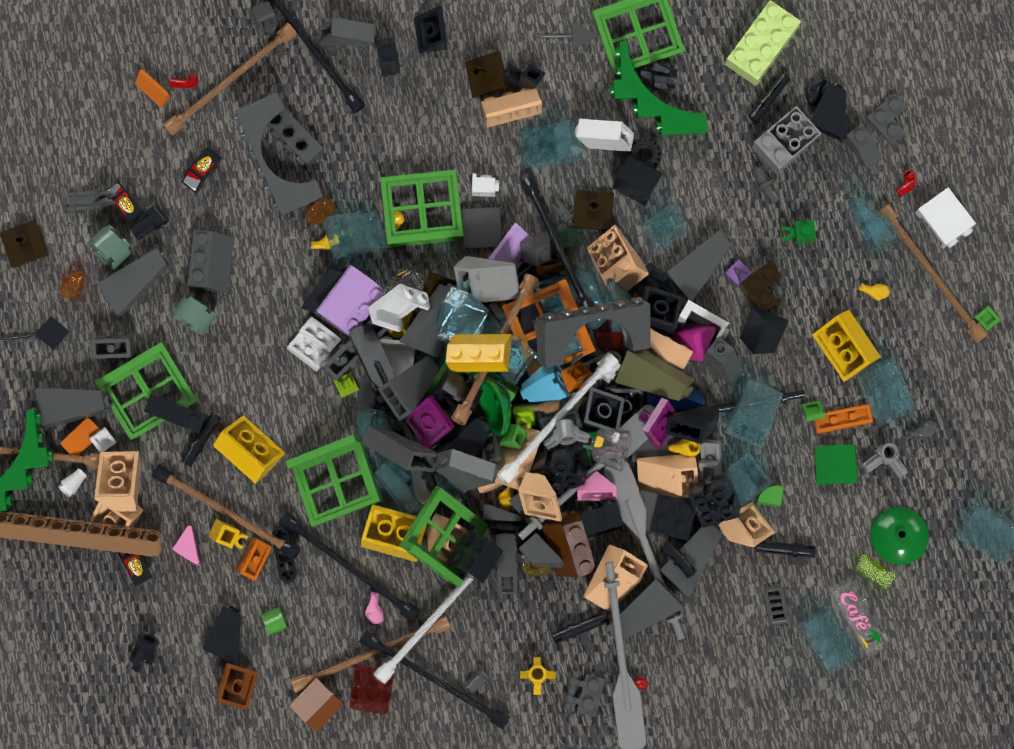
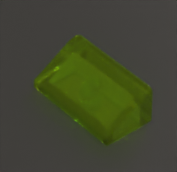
M864 553L853 568L855 572L884 591L888 590L896 576Z

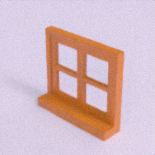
M566 279L534 292L532 295H528L521 307L524 308L535 303L540 316H544L538 301L558 293L565 310H579ZM516 300L502 306L506 318L510 311H512L511 309ZM516 316L511 330L529 373L532 375L542 366L541 364L537 365L527 342L537 337V330L525 335ZM586 325L582 326L575 333L581 347L565 353L564 364L572 361L581 353L585 356L596 351Z

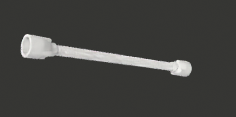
M607 352L597 363L596 372L589 377L588 381L579 388L570 401L551 419L552 421L523 450L524 452L515 461H512L510 464L506 463L497 473L501 481L509 485L519 473L517 472L520 468L519 466L551 430L555 428L556 423L563 419L600 376H603L605 373L609 374L619 363L611 353Z
M465 577L461 586L455 588L450 593L444 603L442 602L434 614L425 621L424 625L400 649L399 653L373 673L380 682L385 684L395 672L396 664L403 659L408 651L412 649L411 647L420 640L423 634L437 621L436 619L447 610L446 608L455 601L456 597L465 590L466 586L473 579Z

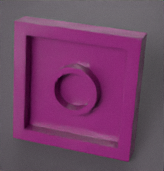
M433 396L425 399L415 408L414 412L404 418L421 443L429 449L455 427Z
M664 398L660 399L652 413L642 410V414H639L638 417L640 422L646 423L642 431L652 445L658 449H661L669 436L666 434L668 416L676 413L670 402Z

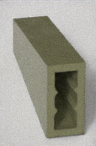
M645 349L637 351L627 350L615 380L618 384L677 401L691 394L694 381L692 377Z

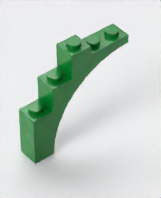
M627 41L620 42L619 47H616V59H620V66H616L617 77H620V79L614 80L613 85H610V96H614V101L636 100V103H633V114H637V119L660 118V121L656 122L657 132H660L661 137L706 135V114L679 110L655 97L643 85L636 74L629 56Z
M38 409L26 410V431L23 444L11 467L0 477V511L11 510L10 506L13 505L12 495L9 494L10 490L31 488L33 474L29 469L52 466V462H54L53 450L50 451V447L42 448L44 434L40 432L42 416L41 413H38Z

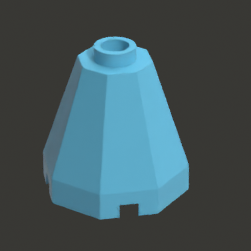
M542 365L523 382L520 389L523 399H527L529 402L561 400L569 396L570 393L561 375L562 368L560 365L547 368Z

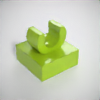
M351 372L340 377L337 381L333 380L342 398L359 391Z
M533 406L514 407L513 415L516 424L520 427L521 425L527 426L528 429L532 425H536Z

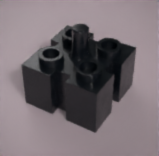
M452 370L445 375L444 379H440L435 384L430 396L435 398L440 407L447 411L446 414L451 417L458 404L461 405L465 401L473 385V382L466 383L469 378L467 373H462L461 375ZM479 388L471 403V411L476 408L484 391Z
M561 444L554 447L553 453H549L547 450L535 455L532 472L545 475L556 496L564 493L566 487L574 489L584 485L586 482L588 469L580 458L575 460V452L570 445Z
M726 473L713 477L711 483L706 484L705 480L690 484L688 497L694 509L698 508L697 516L703 528L718 524L719 518L728 521L740 516L741 505L736 494H731L732 485Z
M611 500L599 504V501H590L592 506L582 509V512L579 513L587 539L621 529L624 525L617 502L612 503Z

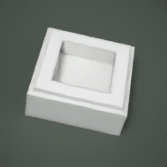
M105 427L89 438L99 452H104L117 443Z

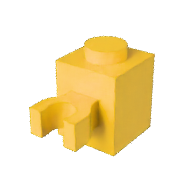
M218 519L215 520L208 535L213 541L231 549L233 545L243 549V545L239 544L238 540L240 538L247 540L248 538L246 534L239 533L240 531L234 526Z

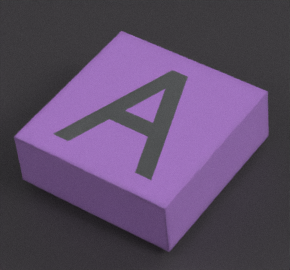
M738 259L725 274L739 287L740 282L749 277L752 272Z

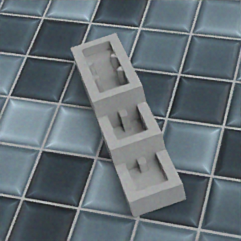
M706 439L703 444H700L699 476L700 481L705 480L706 484L711 483L713 477L719 476L722 473L721 441Z

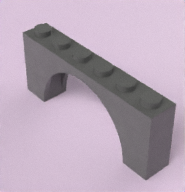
M276 92L235 110L237 115L233 117L237 126L241 125L244 130L241 135L245 144L249 143L252 148L249 153L252 160H257L260 166L257 168L260 178H265L268 184L265 185L268 196L273 195L275 202L272 205L276 213H281V216L322 199L323 195L316 180L306 183L285 181L276 176L263 159L261 152L263 133L272 119L285 111Z
M634 297L630 301L617 300L613 304L600 303L596 307L584 306L580 307L579 310H562L561 313H545L544 316L536 317L537 362L546 368L563 365L565 351L573 335L582 326L597 319L615 321L622 332L624 346L630 350L637 351L650 348V303L644 301L643 298Z

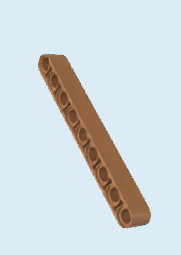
M0 512V538L144 556H157L162 552L161 534L155 530Z

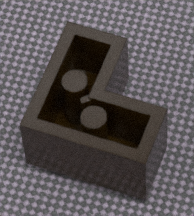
M770 261L740 282L739 288L752 306L769 312L778 304L777 299L769 288L779 282L782 275L772 261Z

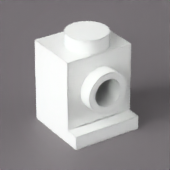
M473 173L472 196L495 197V191H499V180H495L491 175L477 177Z

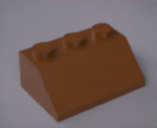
M578 512L562 516L561 521L549 520L541 523L547 545L560 557L564 564L561 568H554L556 576L579 578L596 572L586 532Z

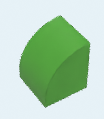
M510 424L507 433L501 438L500 446L502 448L521 450L528 433L518 424Z
M784 486L768 487L760 494L756 504L779 508L781 506Z
M280 607L261 614L269 635L288 628Z

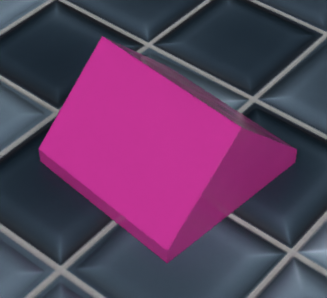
M691 323L675 330L672 337L674 342L684 345L693 351L689 360L702 362L717 327L715 325Z

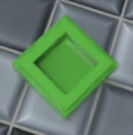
M989 305L973 318L982 325L986 332L1001 320Z
M820 401L801 404L806 422L825 418V412Z

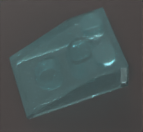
M852 195L847 205L870 254L872 255L892 246L897 239L896 235H898L895 226L891 225L888 219L858 195Z

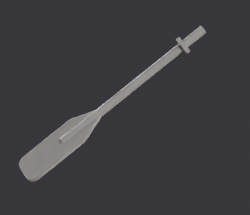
M643 406L619 428V431H629L622 434L624 435L622 437L631 438L626 441L627 443L625 441L623 443L620 440V446H625L622 451L623 453H621V449L614 450L613 446H611V449L610 447H604L606 448L602 451L604 454L587 471L586 479L595 471L598 472L608 464L614 463L611 460L604 459L613 457L605 456H614L615 454L620 456L622 460H625L648 440L642 431L646 423L640 422L638 417L639 414H642V410L652 413L655 409L653 406ZM569 487L557 498L559 507L577 491V488L571 489ZM531 516L529 518L531 523L518 536L524 540L536 528L539 530L543 528L541 523L546 519Z
M626 460L618 461L621 470L609 466L616 465V462L608 464L604 468V475L606 479L616 486L617 500L614 501L617 502L622 520L639 537L654 579L658 577L664 583L646 536L647 509L630 464ZM674 613L666 621L667 624L672 623L677 639L681 640L685 638L679 623V619L682 617L681 614L676 615Z
M607 562L605 565L608 582L604 583V587L609 588L619 665V675L612 695L618 742L621 749H641L646 745L641 696L627 672L616 589L617 586H620V581H615L613 562Z

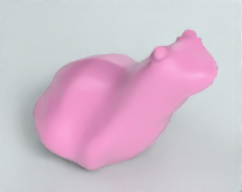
M371 592L370 601L365 612L366 617L373 624H379L384 621L383 609L379 605V593Z

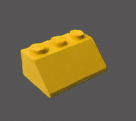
M850 310L837 315L812 334L843 382L881 358Z
M454 334L447 345L446 364L453 372H508L512 335Z
M244 415L225 428L213 444L221 454L255 484L265 477L286 454Z
M372 504L361 539V547L417 562L418 560L399 546L416 516ZM427 523L424 526L421 533L419 534L418 538L416 539V542L421 546L423 544Z

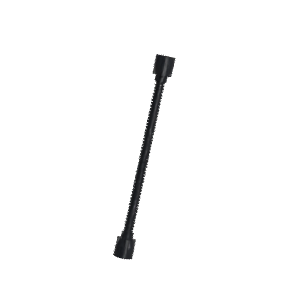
M267 0L276 5L280 13L283 14L307 48L310 49L314 57L320 62L338 88H340L346 98L345 103L355 114L363 109L366 105L357 93L350 91L345 83H343L342 79H340L332 66L316 48L315 44L306 35L281 0Z
M528 177L521 182L523 191L535 204L556 252L578 295V300L576 301L578 307H595L591 297L584 293L539 198L540 190L535 178Z
M288 511L282 516L278 523L290 533L293 531L303 536V538L307 539V541L311 542L323 553L325 552V554L329 555V557L333 558L345 569L347 568L349 572L351 571L353 575L355 574L357 578L359 577L361 581L363 580L368 586L379 592L380 595L392 604L397 605L400 614L411 623L415 620L421 611L409 601L407 603L401 601L384 589V587L380 586V584L376 583V581L372 580V578L368 577V575L342 558V556L338 555V553L336 554L334 550L332 551L330 547L328 548L326 544L324 545V543L305 530L299 524L300 520Z
M366 629L359 643L370 650H373V648L381 650V652L383 651L389 657L394 658L397 654L396 651L394 652V650L384 645L379 640V636ZM405 657L400 660L402 665L409 669L411 668V670L413 669L417 674L424 676V678L426 677V679L428 678L430 682L432 681L437 686H441V688L452 695L454 694L458 699L460 698V700L467 704L469 703L473 708L475 707L480 712H484L490 718L489 722L503 730L511 716L497 709L495 711L492 708H486L482 703L475 699L473 700V698L471 699L469 695L467 696V694L460 690L458 691L454 686L452 687V685L441 680V678L439 679V677L437 678L431 672L426 671V669L424 670V668Z

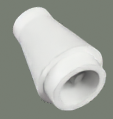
M77 469V471L60 481L61 484L58 488L66 496L70 497L76 493L87 476L82 470Z

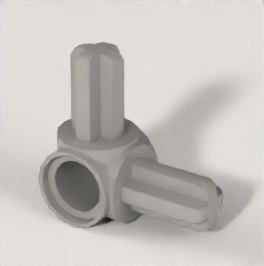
M564 419L556 423L553 435L544 441V445L547 449H552L559 443L562 445H569L575 441L587 443L589 442L590 434L579 430L572 420Z
M892 443L880 445L874 451L875 455L862 464L868 473L881 464H889L899 478L907 473V469L898 458L900 456L898 448ZM886 447L890 449L891 454L889 457H886L884 454Z

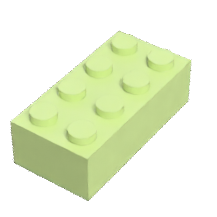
M770 0L728 56L725 65L756 86L797 31L801 21Z

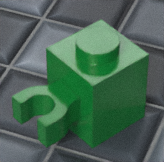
M814 220L797 221L794 223L793 228L781 227V232L786 231L789 234L788 237H782V242L794 239L795 245L813 244L816 240Z

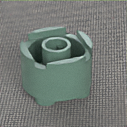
M108 225L96 233L87 244L89 248L93 246L95 248L94 254L107 267L112 265V270H114L131 254V250L129 249L130 244L124 238L120 239L116 235V230L111 225Z
M185 293L174 309L172 317L184 324L188 322V327L201 335L202 332L205 333L217 313Z

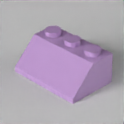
M514 223L489 259L515 263L516 271H518L523 264V261H521L520 243L531 239V237L517 223Z
M350 265L316 311L338 330L349 336L350 331L361 326L370 314L368 307L383 297L386 291Z

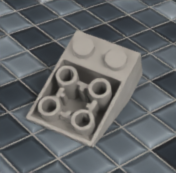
M795 106L755 140L752 148L778 175L822 133Z
M465 256L454 266L460 301L482 303L517 299L520 290L515 263Z

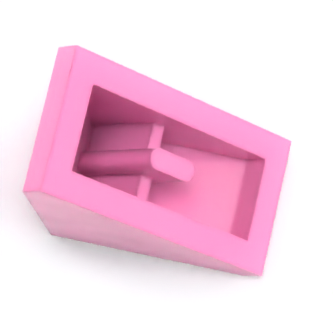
M597 471L586 479L584 485L577 487L578 501L617 500L616 486Z
M187 526L172 550L199 566L201 562L194 528Z

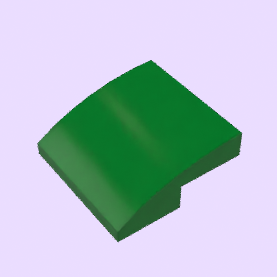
M856 445L815 447L816 482L818 486L858 483Z

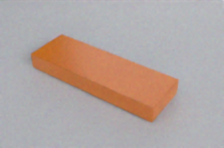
M865 404L825 412V418L813 420L816 434L870 424L873 423L870 405Z

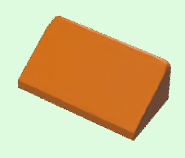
M143 69L139 71L135 84L159 107H163L171 99L169 93Z
M581 362L561 371L569 393L583 386V383L593 374Z
M87 417L60 444L71 456H79L92 443L89 438L100 431V429Z
M251 537L235 572L256 581L273 546Z

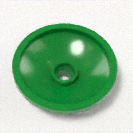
M484 379L480 386L484 391L479 399L483 417L487 418V423L492 424L490 430L495 435H505L511 421V401L495 382L490 379Z
M894 507L887 509L875 519L871 528V543L875 552L884 561L894 565H906L916 561L922 556L928 545L929 532L925 521L919 514L908 508ZM899 531H902V532L905 533V537H904V538H900V537H899V535H898Z

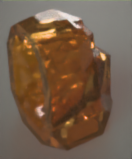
M325 196L308 209L305 220L313 225L321 224L338 210L331 199Z
M80 269L72 271L69 277L64 279V282L61 284L59 295L78 301L81 296L86 273Z

